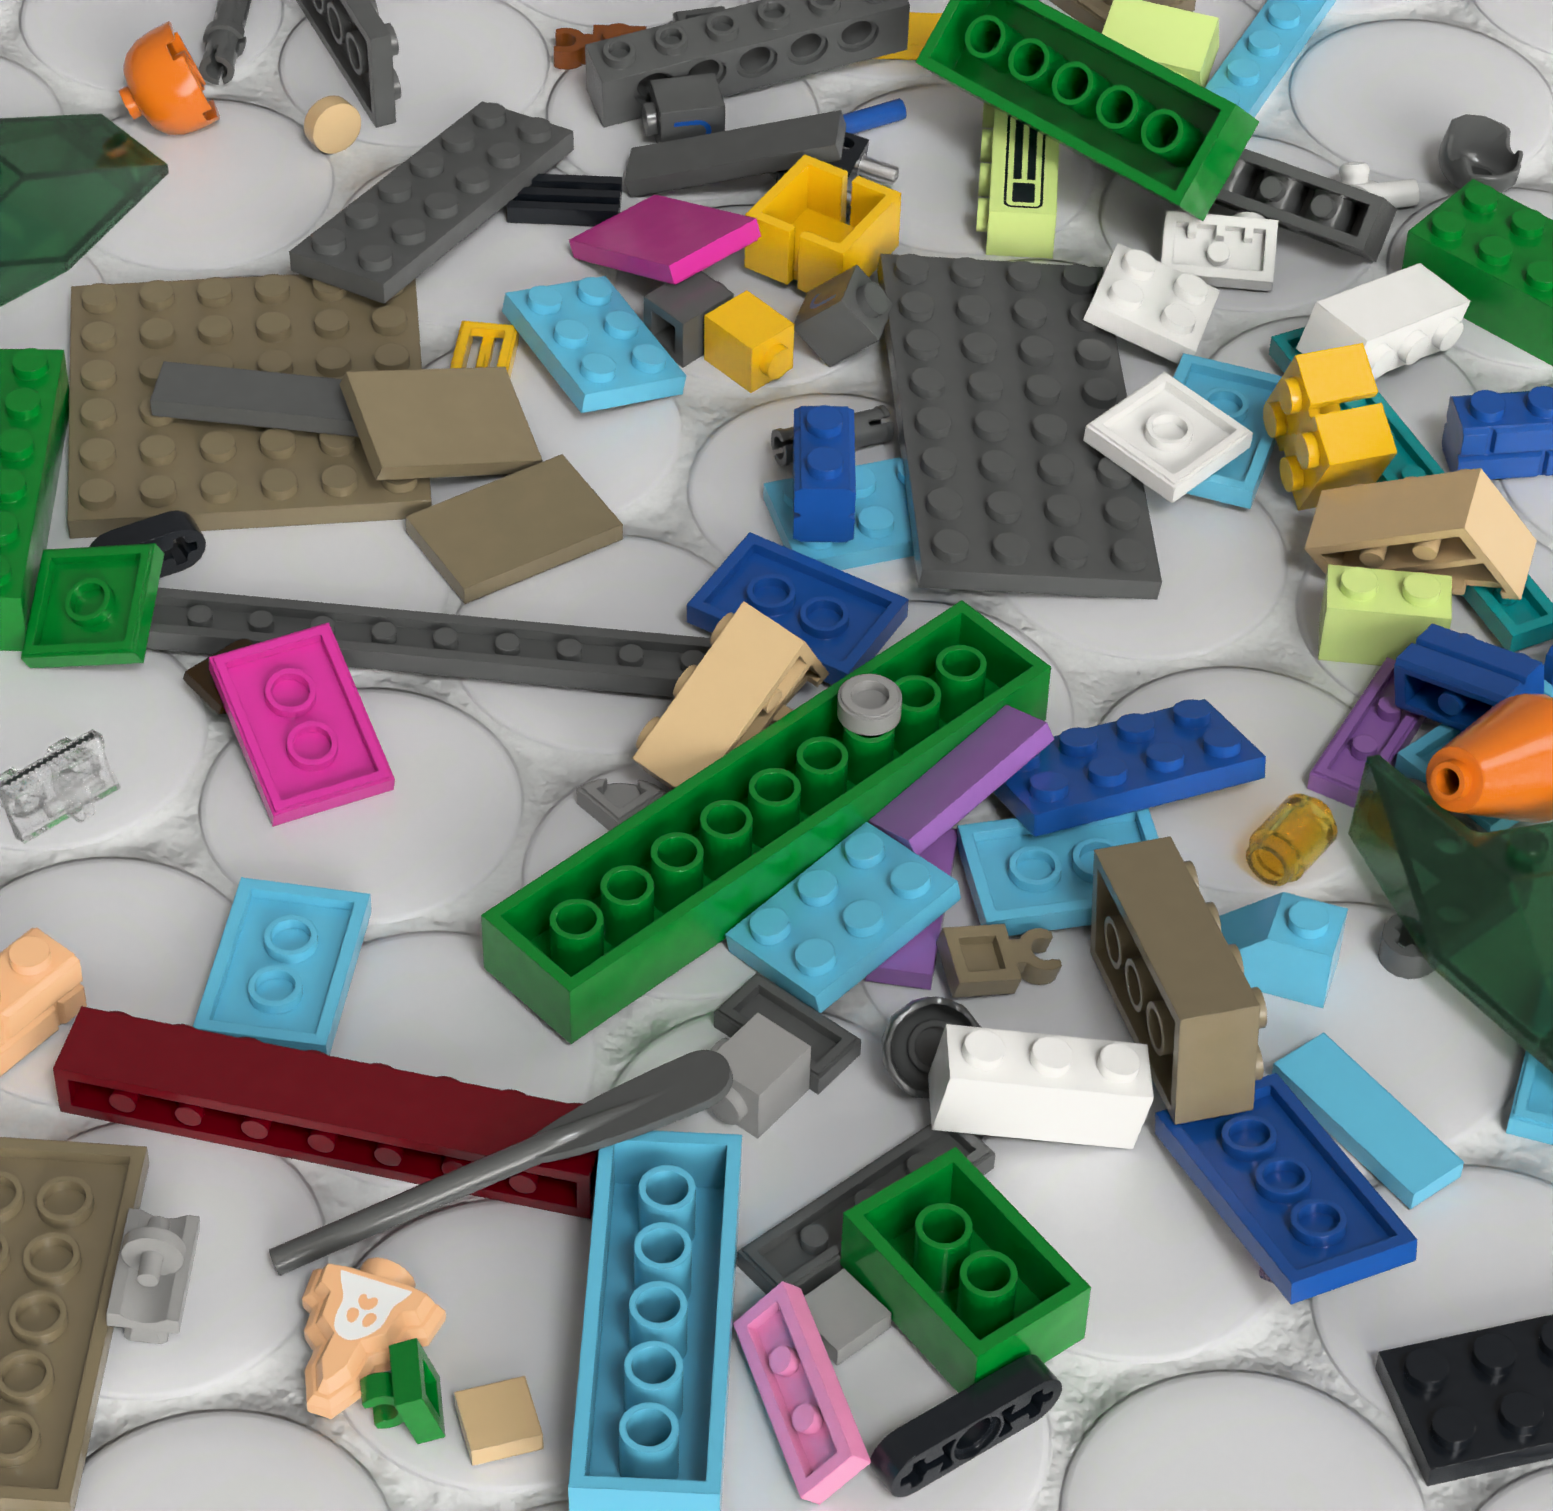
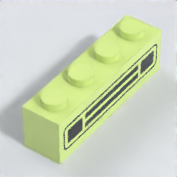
M984 103L982 128L993 129H982L980 162L991 163H980L978 196L989 198H978L976 232H987L986 255L1053 259L1057 215L1059 143Z

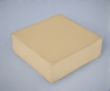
M525 1376L454 1392L455 1409L472 1466L544 1449L542 1429Z

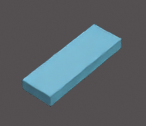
M1324 1032L1273 1063L1272 1074L1277 1073L1319 1124L1409 1209L1414 1208L1461 1177L1464 1161Z

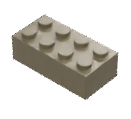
M1171 836L1095 849L1090 953L1134 1043L1148 1045L1151 1078L1174 1125L1253 1110L1255 1081L1261 1080L1264 1074L1262 1054L1258 1045L1259 1029L1265 1028L1267 1025L1266 1003L1261 990L1258 987H1250L1244 975L1243 961L1236 944H1228L1221 932L1220 917L1213 902H1205L1199 891V881L1194 864L1190 860L1184 861Z

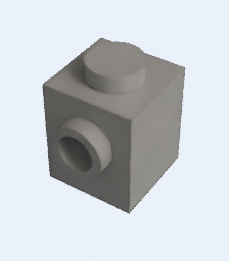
M756 1013L730 1039L722 1038L711 1048V1051L720 1053L726 1058L733 1073V1083L730 1091L723 1100L710 1107L711 1110L723 1122L730 1125L736 1124L757 1139L809 1090L811 1046L760 1013Z

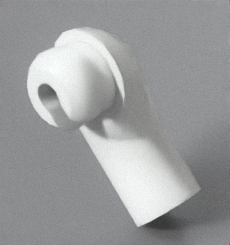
M1363 162L1344 163L1339 169L1341 183L1384 197L1395 208L1417 206L1419 203V187L1415 179L1388 182L1369 180L1370 168Z

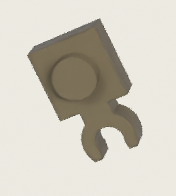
M1005 924L942 928L936 945L952 998L1015 994L1022 979L1036 985H1045L1053 982L1062 967L1060 959L1042 960L1034 954L1046 952L1053 938L1052 932L1047 929L1035 928L1026 931L1020 939L1010 940Z

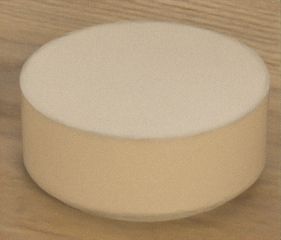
M335 95L318 100L309 109L304 121V132L307 139L319 150L328 154H335L350 147L358 137L361 129V117L357 109L344 98Z

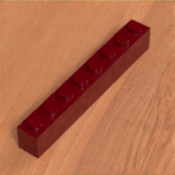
M81 1006L53 1067L60 1112L419 1185L528 1139L550 1123L583 1105V1103H565L530 1096L512 1089L500 1090L460 1082L447 1076L434 1077L394 1069L382 1063L369 1064L329 1056L317 1050L304 1051L264 1043L251 1037H234L198 1030L186 1024H168L133 1017L121 1011L108 1012ZM599 1149L562 1160L541 1163L469 1195L591 1219L594 1209Z

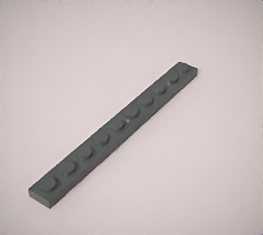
M159 587L147 648L215 654L240 639L246 638L253 644L329 622L347 667L674 697L673 690L682 673L693 664L698 666L712 646L710 638Z

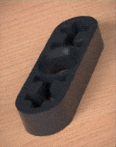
M1023 1356L891 1432L873 1451L870 1458V1468L893 1496L905 1497L911 1495L1038 1421L1059 1399L1062 1392V1383L1038 1356Z

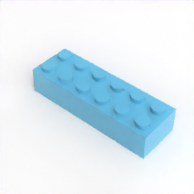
M650 1131L599 1149L568 1484L569 1511H721L741 1192L742 1135Z

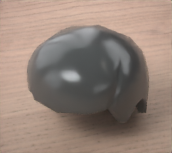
M1465 114L1451 120L1441 142L1438 156L1440 168L1444 176L1457 189H1461L1469 181L1475 179L1502 193L1511 189L1516 184L1521 169L1523 151L1518 150L1515 154L1512 152L1510 147L1511 131L1506 125L1486 116Z
M923 997L912 1000L890 1017L881 1039L883 1065L893 1082L912 1097L930 1099L928 1074L945 1025L981 1027L962 1004L943 997Z

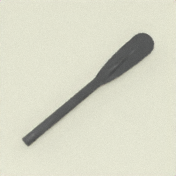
M698 1050L683 1055L584 1103L550 1123L528 1139L269 1249L272 1262L278 1274L283 1275L541 1163L562 1160L608 1147L706 1110L718 1104L730 1091L733 1083L732 1070L726 1058L715 1051Z

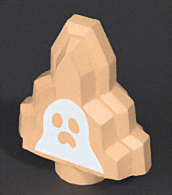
M375 1257L365 1260L359 1270L335 1264H327L323 1269L313 1270L302 1297L303 1308L310 1314L304 1329L305 1340L313 1350L312 1356L305 1368L308 1412L329 1419L334 1418L361 1398L360 1380L373 1373L391 1370L389 1345L417 1338L422 1347L429 1346L445 1322V1310L435 1304L426 1293L416 1289L414 1278L399 1264L388 1259Z

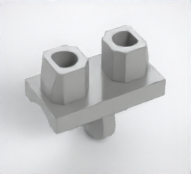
M128 1209L106 1313L107 1326L124 1328V1337L129 1341L155 1344L167 1342L169 1333L179 1334L200 1230V1216L185 1215L178 1218H164L153 1216L141 1209Z

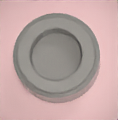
M861 674L846 680L841 685L838 691L837 716L841 724L849 731L865 736L881 735L895 728L901 719L902 693L900 688L889 678L877 674Z

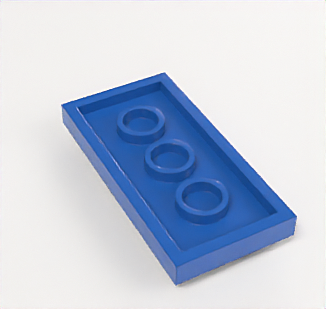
M1189 699L1176 703L1174 707L1146 714H1126L1117 721L1089 728L1077 727L1067 729L1060 735L1053 736L1054 740L993 793L1034 837L1263 779L1265 778L1266 756L1206 699Z
M1277 1073L1264 1076L1261 1080L1255 1081L1254 1109L1251 1111L1174 1125L1167 1109L1155 1113V1135L1290 1305L1416 1261L1418 1239Z

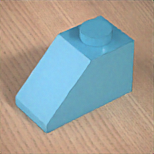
M1281 892L1219 916L1221 932L1228 944H1236L1240 951L1244 975L1251 988L1258 987L1261 992L1319 1008L1324 1007L1339 961L1348 912L1347 908Z

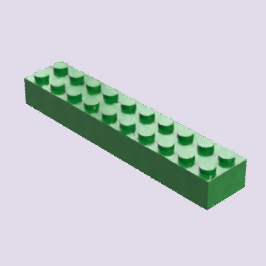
M963 600L959 601L481 915L484 968L570 1044L574 1043L726 939L725 934L865 822L869 823L872 817L1005 705L1045 721L1051 666ZM861 674H877L892 680L902 693L901 719L897 726L887 733L876 736L859 735L846 729L837 716L838 691L846 680Z

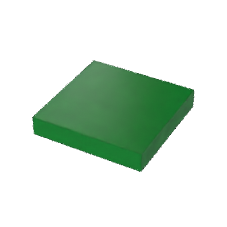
M151 543L43 550L21 659L29 668L144 663L164 553L158 545Z

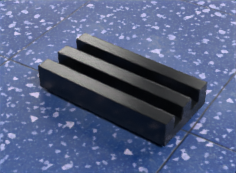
M537 174L531 180L532 184L529 187H524L517 193L518 196L508 202L507 219L508 223L596 226L620 213L623 192L622 177Z

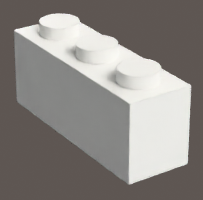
M1421 263L1317 301L1296 349L1305 354L1363 343L1374 379H1377L1388 371L1406 364L1412 365L1423 357L1450 349L1463 332L1464 325L1461 321L1470 304V300Z
M946 1024L928 1074L932 1130L1133 1149L1154 1099L1148 1045L1140 1043Z

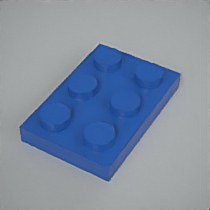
M749 532L688 602L687 623L713 633L719 621L730 612L735 614L744 601L804 640L829 672L824 682L833 685L877 655L908 617L909 599Z

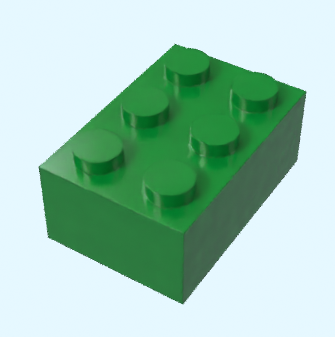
M957 1147L952 1148L843 1212L840 1264L892 1313L891 1320L958 1393L1023 1356L1036 1355L1045 1363L1085 1338L1091 1286Z

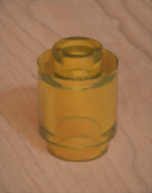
M1305 794L1289 795L1250 837L1249 847L1246 851V860L1252 872L1263 882L1273 886H1283L1287 882H1294L1300 879L1337 838V825L1331 810L1324 802Z

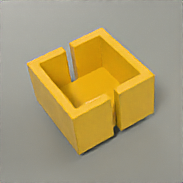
M804 154L745 214V216L757 219L761 237L745 247L744 267L786 285L793 279L798 280L797 289L806 293L855 265H858L870 277L878 268L880 254H891L899 246L901 193L857 176L852 181L850 225L846 224L848 171Z
M1363 343L1295 355L1263 407V421L1267 434L1271 438H1276L1279 451H1284L1286 456L1280 460L1279 468L1282 484L1287 492L1293 493L1298 511L1316 508L1322 490L1348 487L1354 484L1376 483L1398 453L1382 403L1341 410L1339 403L1375 397L1378 393Z

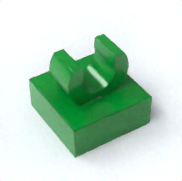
M417 1338L389 1345L391 1373H373L360 1380L363 1407L365 1409L373 1407L374 1424L377 1429L392 1428L404 1422L417 1444L444 1438L445 1426L440 1376Z

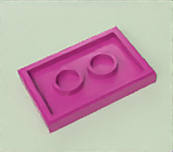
M654 194L569 239L573 257L578 260L676 285L757 241L761 234L756 218Z
M329 622L209 657V671L273 827L394 790L395 778Z

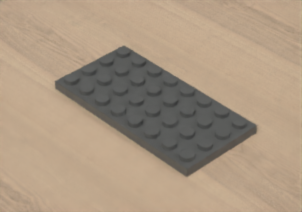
M880 254L877 268L878 284L893 303L884 329L901 459L903 458L904 482L918 588L1158 599L1162 578L1144 483L1083 441L1086 425L1127 397L1116 335L1083 320L1104 273L1103 267H1089L1081 264H1041L1028 261L977 260L969 257L944 258L919 256L916 254Z

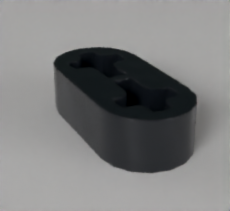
M175 510L110 530L98 536L91 543L90 547L156 543L164 553L160 578L193 566L202 557L206 541L192 516L186 512Z

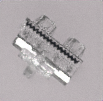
M92 729L74 740L65 737L49 746L44 757L25 768L17 770L12 767L0 774V804L7 814L16 839L25 844L70 817L82 823L95 814L94 803L121 788L107 760L105 753L106 744L102 734Z

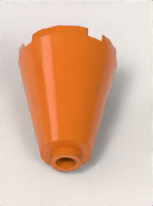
M1527 693L1508 697L1494 705L1437 751L1430 759L1426 770V783L1433 800L1443 809L1455 813L1529 823L1553 820V698L1546 694Z

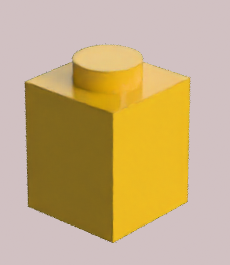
M748 290L704 315V360L748 392L756 391L770 381L782 377L788 370L793 368L794 323Z

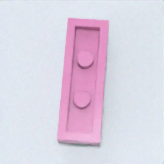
M782 1281L739 1317L733 1325L800 1498L820 1505L869 1465L871 1460L802 1289Z

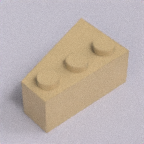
M1482 468L1322 490L1304 549L1325 575L1328 564L1452 576V594L1464 595L1467 585L1502 588V599L1521 600L1537 540Z
M744 601L735 614L730 612L719 621L710 638L711 648L698 666L693 664L682 673L673 690L674 700L661 718L658 716L654 717L645 725L637 739L636 748L638 750L632 759L646 773L671 790L766 729L770 723L773 724L792 712L793 710L786 705L808 681L818 688L829 675V672L804 640Z

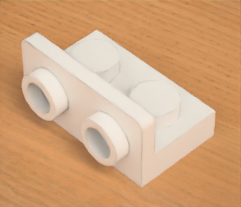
M1181 209L1177 211L1166 210L1162 233L1161 263L1182 273L1196 275L1210 286L1272 291L1278 220L1265 219L1264 216L1254 212H1240L1233 216L1208 213L1204 221H1201Z

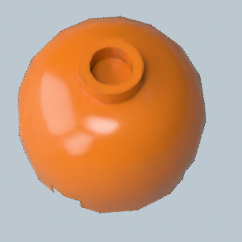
M170 21L150 30L135 41L127 52L123 65L127 86L119 90L120 96L134 120L143 115L154 129L168 135H184L202 129L220 119L214 100L207 101L203 93L206 83L178 32H173Z

